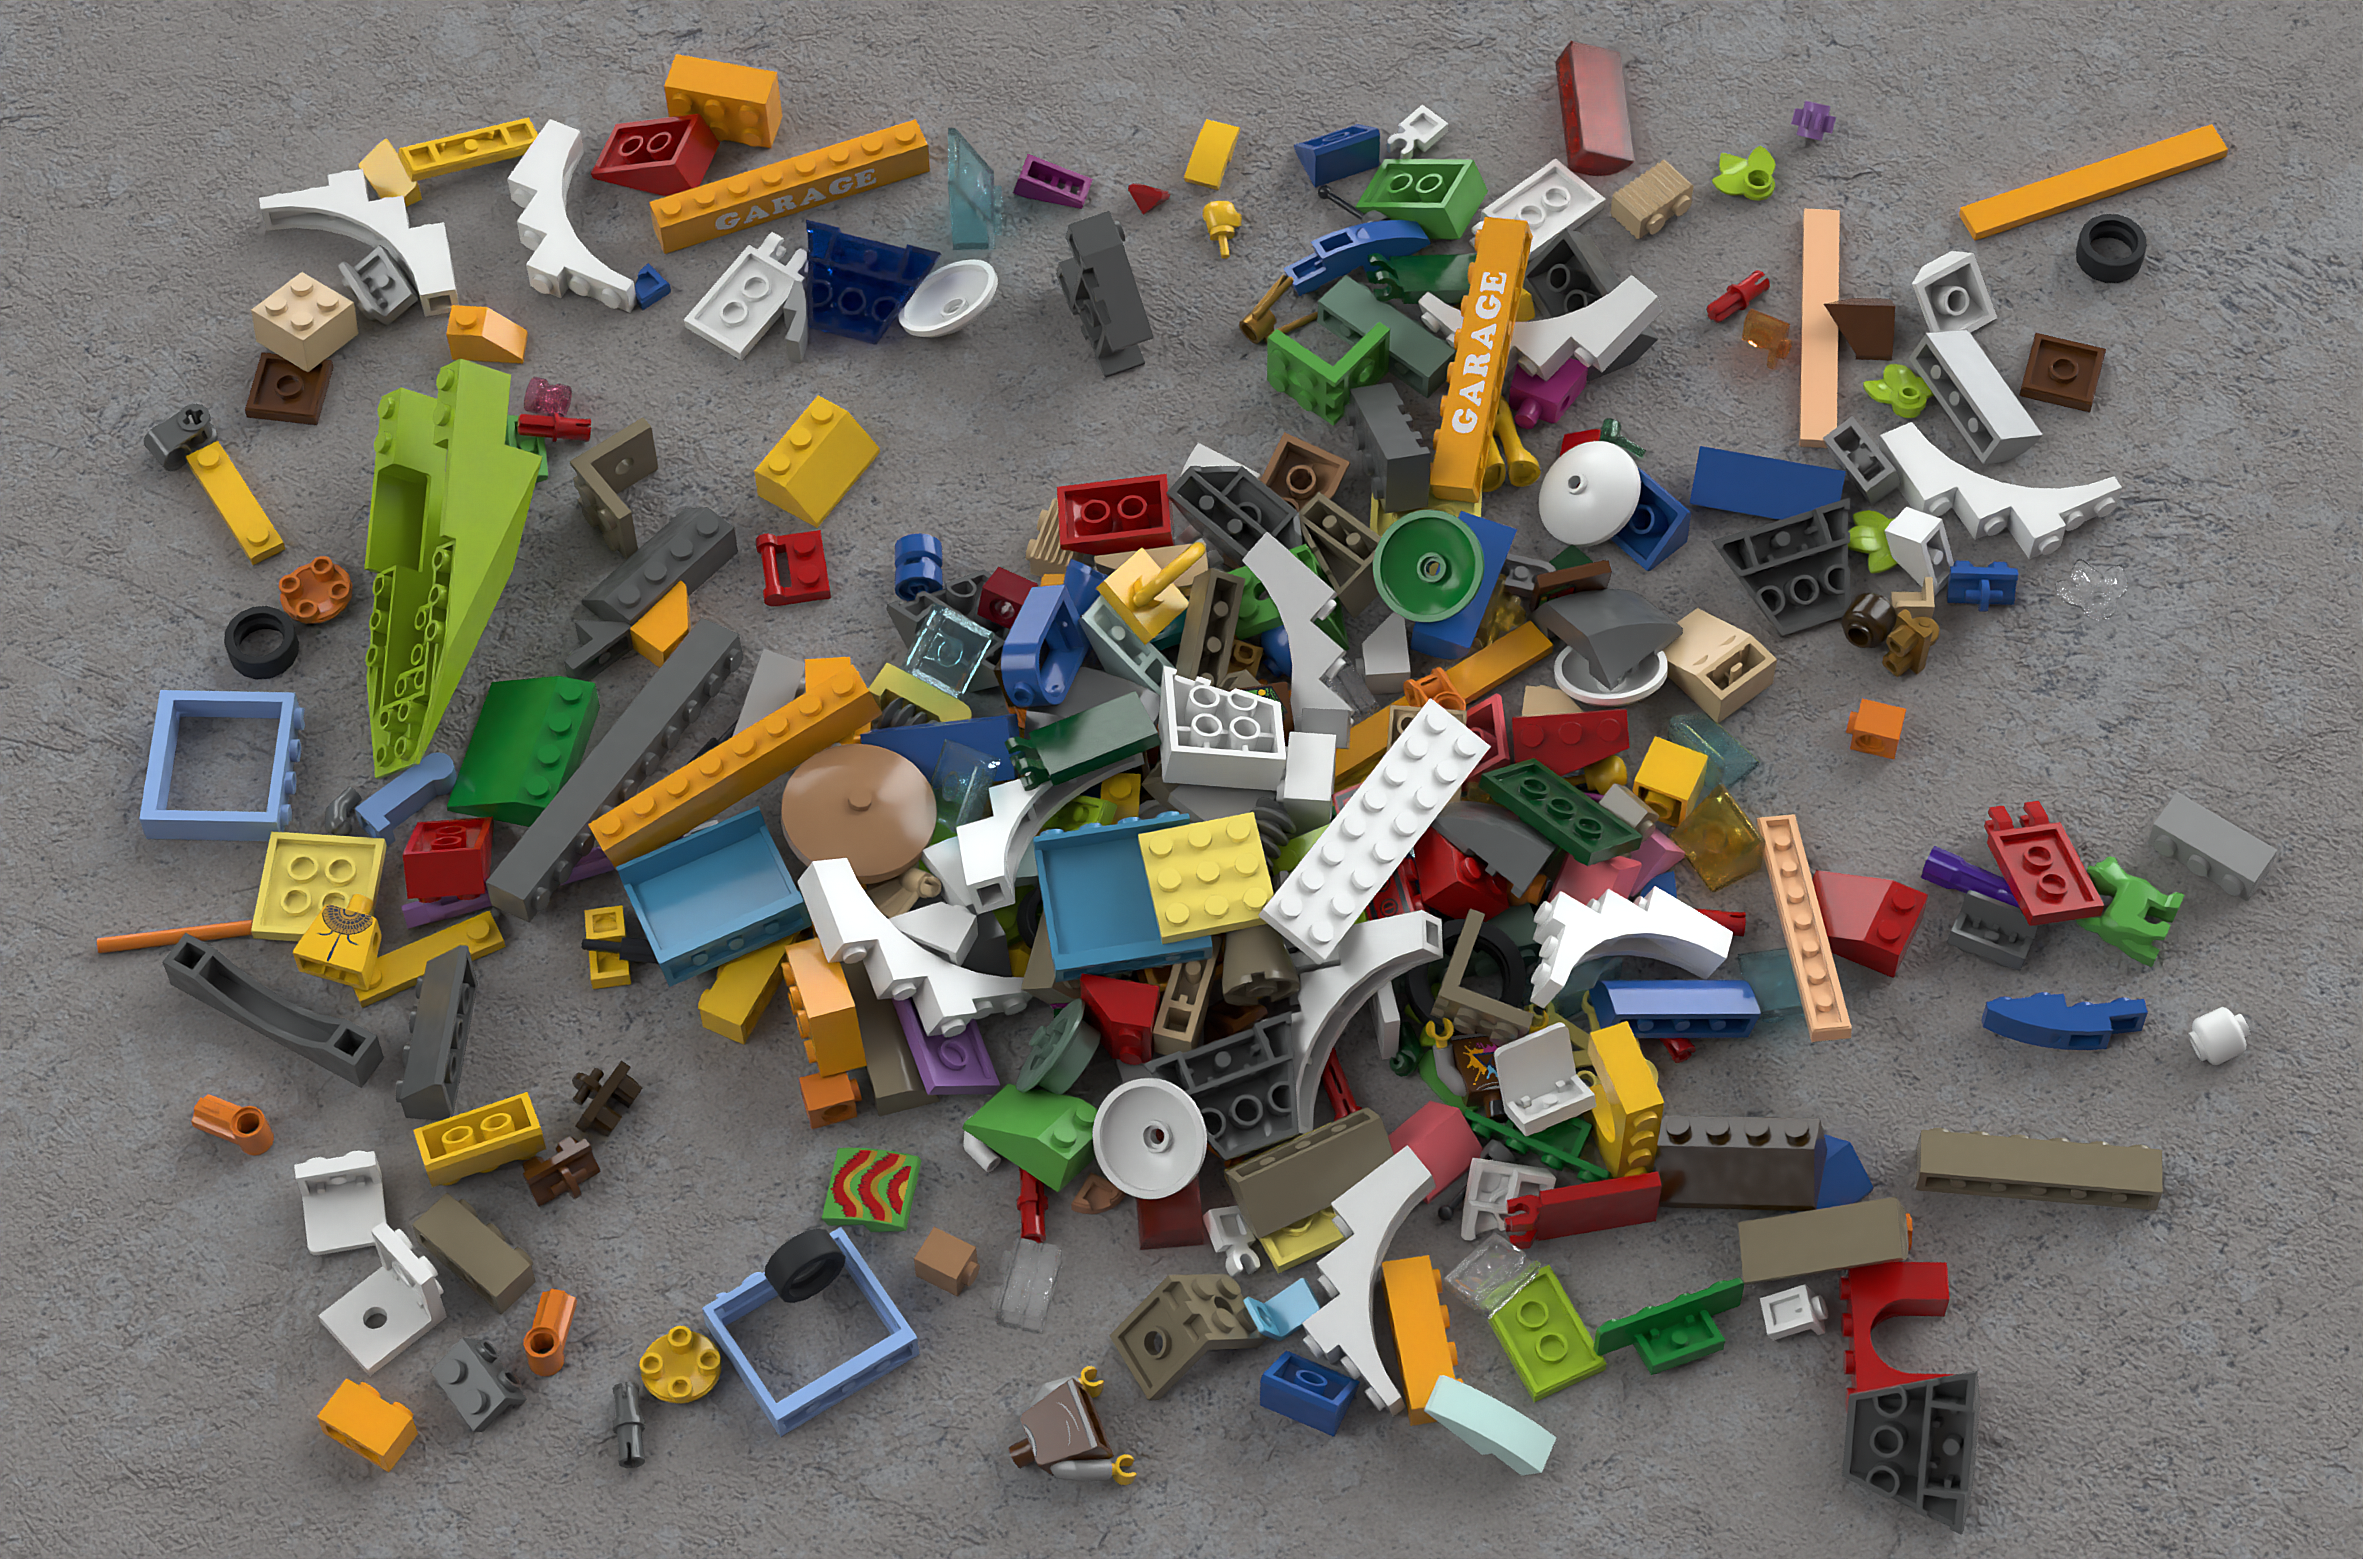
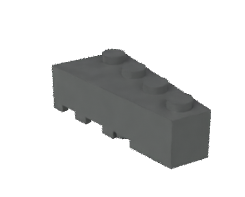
M1391 382L1350 389L1349 404L1344 405L1345 421L1347 426H1353V441L1356 450H1362L1365 475L1371 474V488L1374 499H1380L1385 514L1428 507L1431 452L1428 447L1421 448L1420 444H1423V438L1419 431L1414 432L1413 420L1410 414H1405L1404 404Z

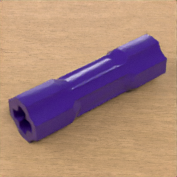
M1936 846L1932 848L1922 870V879L1946 889H1956L1965 894L1972 890L2020 908L2005 878L1967 863L1962 857Z

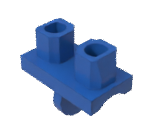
M1956 560L1954 565L1950 566L1946 595L1947 603L1978 604L1980 612H1987L1989 604L2014 605L2018 569L2009 568L2007 562H1992L1988 567H1974L1970 561Z

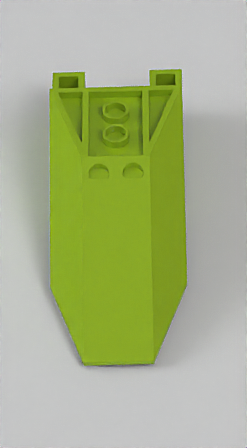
M461 358L440 368L436 380L438 388L437 398L400 387L382 396L378 405L377 414L380 418L378 434L374 441L376 458L364 570L377 573L373 583V594L375 595L373 613L369 620V628L371 630L370 647L365 658L366 665L368 666L366 681L376 779H382L420 764L513 571L543 457L505 445L511 375Z

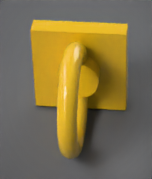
M1200 542L1192 544L1162 570L1146 551L1140 548L1099 584L1096 589L1146 645L1188 607L1189 601L1173 582L1205 554V546Z

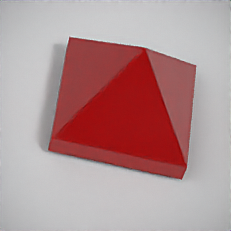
M1132 183L1128 187V191L1143 215L1170 197L1168 191L1140 183Z

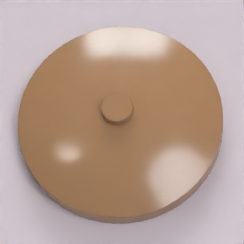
M868 744L839 745L825 749L807 759L790 777L783 793L781 807V823L784 836L794 854L806 866L809 867L813 861L847 858L859 884L886 881L901 875L913 867L921 859L923 850L928 848L932 842L937 818L935 796L922 772L912 762L896 752Z

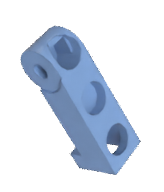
M440 752L427 755L421 760L419 765L409 768L358 805L355 811L360 827L372 838H384L387 847L396 841L393 830L424 807L437 795H446L453 790L457 775L450 756Z

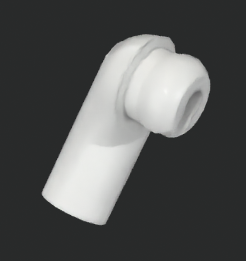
M964 1130V1150L986 1172L994 1170L999 1165L1001 1158L989 1146Z

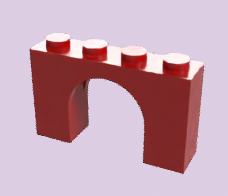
M1889 1262L1847 1269L1846 1276H1840L1839 1298L1840 1300L1847 1301V1313H1842L1841 1334L1842 1337H1849V1350H1844L1843 1370L1844 1375H1851L1852 1388H1846V1412H1848L1849 1395L1852 1393L1955 1375L1918 1374L1898 1371L1880 1359L1872 1346L1870 1337L1873 1329L1889 1318L1898 1316L1945 1317L1950 1300L1947 1262Z

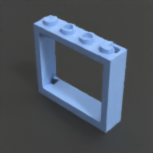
M160 690L139 817L146 839L269 841L271 831L284 832L285 825L292 821V809L288 802L289 795L296 792L297 780L296 773L293 772L294 762H299L301 758V742L298 739V732L305 728L303 719L305 709L299 707L296 694L293 692ZM181 717L280 719L267 812L166 810Z
M841 1227L831 1232L830 1235L846 1256L844 1267L891 1333V1336L778 1403L774 1401L725 1327L778 1296L765 1277V1271L763 1273L756 1272L751 1274L742 1282V1285L728 1293L717 1294L715 1301L702 1308L707 1328L780 1437L919 1355L917 1336Z

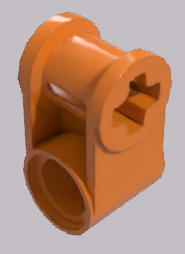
M1441 667L1432 669L1430 675L1416 681L1409 679L1403 683L1404 694L1411 707H1423L1431 698L1444 709L1466 710L1464 698L1460 696Z

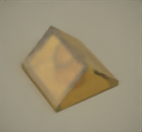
M1718 784L1670 834L1676 845L1686 853L1684 856L1711 892H1717L1761 869L1766 841L1723 784Z

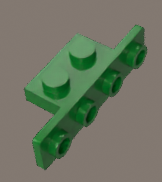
M1468 1109L1463 1114L1475 1135L1490 1140L1491 1135H1494L1506 1141L1504 1144L1506 1148L1526 1156L1527 1151L1535 1153L1542 1157L1540 1160L1542 1164L1554 1170L1562 1172L1563 1168L1566 1167L1578 1172L1576 1178L1584 1183L1613 1179L1611 1172L1580 1159L1593 1130V1125L1576 1117L1569 1118L1541 1132L1525 1136L1510 1118H1508L1504 1126Z
M1740 1277L1729 1281L1721 1280L1715 1282L1707 1289L1693 1294H1681L1673 1301L1656 1307L1647 1306L1631 1316L1608 1320L1596 1329L1593 1350L1597 1356H1601L1633 1344L1651 1375L1724 1350L1725 1339L1711 1316L1738 1307L1741 1304L1745 1284Z

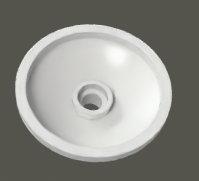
M963 260L944 266L926 276L910 290L901 303L898 317L904 330L914 336L933 338L957 332L970 325L989 306L996 292L998 278L993 267L982 260Z
M1603 441L1580 444L1559 457L1547 472L1539 493L1540 517L1549 533L1564 544H1572L1576 547L1594 546L1616 535L1630 520L1639 501L1641 481L1635 462L1620 447Z
M1567 646L1558 655L1554 664L1555 680L1563 692L1577 701L1600 707L1624 706L1641 701L1650 696L1664 683L1668 673L1667 658L1664 652L1661 651L1656 656H1646L1638 663V670L1633 674L1627 671L1618 678V686L1610 691L1589 674V661L1571 646Z
M1142 1078L1126 1082L1114 1089L1105 1098L1094 1120L1093 1147L1099 1166L1106 1177L1127 1194L1145 1199H1157L1172 1195L1185 1188L1195 1178L1203 1164L1207 1148V1133L1203 1117L1192 1098L1173 1083L1156 1078ZM1158 1129H1161L1164 1133L1165 1138L1163 1142L1158 1141L1156 1138V1131Z

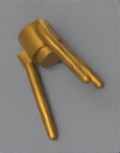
M1282 275L1255 308L1239 322L1242 333L1254 344H1258L1262 339L1267 343V338L1275 331L1274 325L1277 323V320L1269 309L1294 282L1293 277L1287 278L1286 275ZM1318 312L1306 315L1277 329L1286 334L1318 319Z

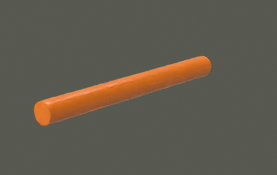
M253 920L97 938V949L100 954L174 945L178 943L185 933L200 941L252 935Z

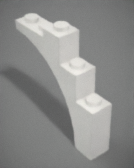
M549 119L507 179L512 201L526 208L517 220L521 243L535 251L526 264L530 286L540 293H549L559 298H562L569 288L580 296L587 295L602 301L610 308H619L630 313L637 303L634 282L609 269L595 258L577 238L566 216V199L572 174L584 154L581 133L577 129Z
M363 169L328 175L329 186L259 198L266 231L289 228L325 230L347 235L371 245L375 249L379 245L387 249L398 267L407 275L419 295L425 317L450 313L452 305H459L444 222L410 228L404 197H386L370 201Z
M1631 275L1611 293L1585 308L1556 318L1533 322H1515L1505 375L1518 363L1530 376L1533 377L1537 374L1544 381H1547L1573 354L1586 367L1589 368L1593 365L1603 372L1662 312L1658 296ZM1427 292L1418 301L1423 312L1421 319L1435 333L1440 329L1448 336L1446 338L1447 342L1454 349L1455 332L1457 328H1462L1464 317L1461 316L1460 310L1450 307Z
M1912 422L1881 434L1878 443L1880 451L1896 469L1901 485L1897 488L1912 509L1937 517L1953 508L1974 540L1986 535H1996L2007 527L2029 559L2041 554L2049 555L2055 552L2062 544L2065 530H2074L2089 519L2096 516L2104 517L2113 512L2117 507L2122 489L2115 477L2089 485L2061 489L2029 488L2002 483L1974 473L1948 458L1933 446Z
M1266 532L1242 561L1261 580L1279 610L1288 635L1292 660L1290 702L1294 725L1295 717L1302 716V708L1350 710L1352 716L1355 710L1322 682L1326 676L1333 679L1344 667L1346 662L1342 658L1347 652L1313 623L1317 618L1323 621L1334 610L1337 603L1333 599L1338 594L1271 534ZM1351 718V726H1352L1355 721Z
M1142 752L1054 787L1051 781H1047L1033 790L1025 791L1020 779L990 787L989 793L994 816L956 827L966 886L977 914L1014 904V883L1019 863L1029 843L1046 821L1066 803L1088 788L1115 774L1145 764Z
M847 858L813 861L797 881L828 963L844 961L847 964H852L863 960L877 999L894 998L895 1000H904L912 996L927 1036L943 1034L945 1037H953L962 1033L972 1018L981 1019L991 1013L1005 1012L1007 1015L1016 1014L1027 1007L1028 1001L1033 997V995L1021 990L1024 977H1000L977 973L951 964L921 948L901 933L875 907L860 886Z
M1656 886L1644 898L1639 896L1633 903L1607 889L1598 900L1593 898L1586 906L1560 891L1550 903L1544 901L1534 916L1533 921L1537 923L1533 940L1542 945L1539 956L1543 959L1531 978V983L1535 986L1530 1001L1544 1009L1564 987L1572 969L1583 962L1603 956L1633 955L1654 958L1681 967L1706 980L1727 958L1733 932Z
M1419 910L1353 924L1337 946L1341 962L1340 966L1300 974L1301 988L1298 992V1000L1301 1005V1012L1291 1014L1294 1082L1296 1085L1299 1134L1292 1138H1297L1313 1130L1314 1105L1320 1078L1330 1052L1349 1020L1368 998L1390 980L1418 965L1443 958L1441 919Z
M1408 1145L1331 1203L1336 1214L1332 1222L1347 1240L1317 1262V1266L1322 1274L1317 1280L1331 1298L1336 1295L1338 1296L1302 1323L1308 1335L1303 1341L1317 1359L1324 1355L1331 1365L1342 1356H1345L1340 1362L1354 1380L1361 1376L1369 1386L1364 1392L1378 1411L1385 1407L1392 1417L1406 1406L1401 1395L1388 1377L1378 1353L1373 1323L1374 1291L1381 1262L1395 1232L1412 1209L1436 1188L1432 1174Z

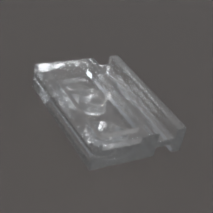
M1494 1232L1444 1278L1443 1289L1473 1310L1478 1308L1484 1312V1317L1489 1320L1539 1274L1540 1262L1537 1260L1534 1262L1526 1258L1525 1252Z

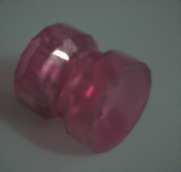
M534 376L526 389L524 409L535 414L543 411L548 416L558 413L559 417H565L570 407L572 389L570 386L561 383L550 385L547 379Z

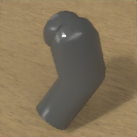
M349 786L326 808L325 829L328 833L331 832L336 836H347L352 831V825L345 819L347 814L362 800L359 793Z

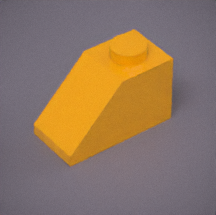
M451 306L446 335L452 360L461 358L467 361L523 364L528 339V331L488 307Z
M679 581L630 628L634 650L659 668L662 667L691 631L690 604L686 584Z

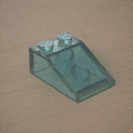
M948 128V192L953 250L995 249V235H1002V214H995V207H1002V186H995L994 171L956 128Z

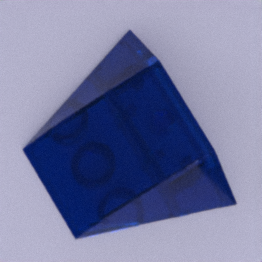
M806 219L808 237V327L877 345L942 254L908 244L906 248L845 234L841 232L839 227Z

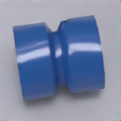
M921 533L906 535L897 540L894 546L896 595L900 599L909 602L914 600L919 592L926 591L931 594L942 590V543L936 537Z

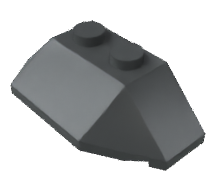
M1190 466L1166 492L1167 497L1193 528L1240 567L1246 566L1242 559L1266 532L1271 534L1288 550L1302 545L1299 512L1243 466Z

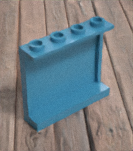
M759 806L741 812L736 816L706 827L694 834L616 867L669 987L812 926V920L800 891L797 890L769 833Z
M1167 811L1158 814L1156 818L1141 820L1139 817H1128L1118 821V824L1102 826L1100 823H1089L1079 827V830L1063 832L1062 829H1049L1043 831L1040 836L1033 837L1034 855L1056 982L1080 979L1082 973L1102 976L1212 958L1213 945L1211 935L1162 944L1138 843V834L1189 825V813L1179 814L1177 811Z

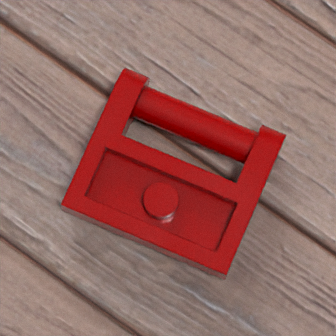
M821 530L781 536L766 533L759 535L755 539L756 550L761 554L766 586L763 590V598L766 605L774 607L831 599ZM787 552L792 587L784 588L780 586L776 554Z

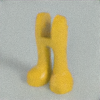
M1500 395L1482 483V492H1491L1502 486L1506 476V467L1493 435L1499 436L1502 441L1507 463V473L1511 484L1516 487L1529 486L1537 481L1541 473L1536 458L1525 450L1521 444L1508 402Z

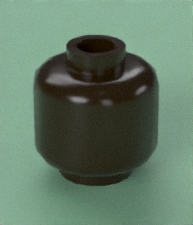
M1863 593L1853 600L1842 616L1841 626L1847 640L1854 646L1859 648H1875L1885 641L1896 624L1897 615L1895 614L1894 607L1886 597L1875 593Z

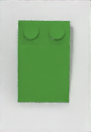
M1384 159L1355 207L1364 214L1375 210L1382 212L1391 220L1417 221L1429 239H1460L1486 196L1488 189L1473 159Z
M1007 1084L963 1124L962 1129L1059 1192L1096 1158L1092 1136L1094 1120L1098 1109L1081 1098L1032 1088L1026 1092H1020L1017 1090L1016 1085Z

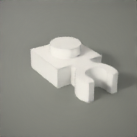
M1421 105L1399 124V132L1392 135L1387 141V151L1391 153L1395 148L1401 147L1404 149L1400 152V159H1411L1413 150L1416 147L1425 152L1448 132V123L1424 105Z
M1238 1206L1210 1209L1202 1216L1215 1251H1225L1227 1254L1225 1265L1231 1277L1236 1276L1243 1270L1241 1262L1244 1264L1248 1274H1252L1260 1267L1258 1256L1253 1250L1249 1249V1246L1256 1241L1255 1237L1245 1222Z

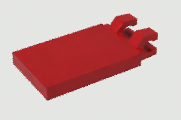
M2039 801L2025 802L2023 809L2028 815L2020 816L2019 822L2022 828L2014 829L2013 821L2004 806L1989 807L1988 814L1992 820H1987L1984 824L1988 834L1987 845L2029 926L2101 916L2104 903L2061 822L2050 823L2048 815Z
M1658 1171L1539 1191V1196L1529 1194L1507 1200V1214H1514L1517 1211L1526 1212L1505 1218L1504 1227L1506 1232H1526L1522 1236H1509L1508 1244L1510 1250L1529 1249L1535 1240L1542 1241L1655 1222L1662 1187Z

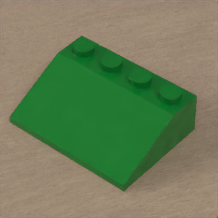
M563 676L492 682L447 804V811L481 818L493 817V820L531 827L580 767L600 709L596 684Z

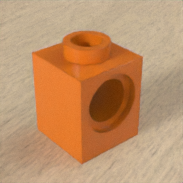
M1862 698L1859 712L1851 711L1846 733L1853 735L1850 749L1894 760L1906 709Z
M846 1071L822 1078L819 1072L799 1078L801 1096L811 1129L857 1117L855 1102L862 1101L856 1078L849 1079Z

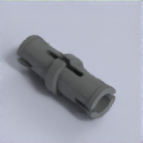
M625 1382V1392L623 1391L622 1383H619L613 1387L616 1418L612 1421L613 1431L618 1435L619 1465L623 1468H632V1459H635L636 1467H640L645 1463L642 1441L645 1420L640 1416L639 1385L633 1382Z

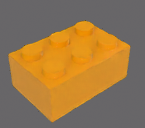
M675 55L664 85L669 117L700 114L719 141L727 140L744 143L752 147L772 148L783 117L777 72L691 56Z
M819 937L785 946L788 962L781 963L786 985H793L789 987L790 993H787L793 1016L798 1015L795 1019L801 1040L808 1038V1040L803 1041L808 1063L817 1064L821 1078L867 1066L855 1004L840 961L828 963Z

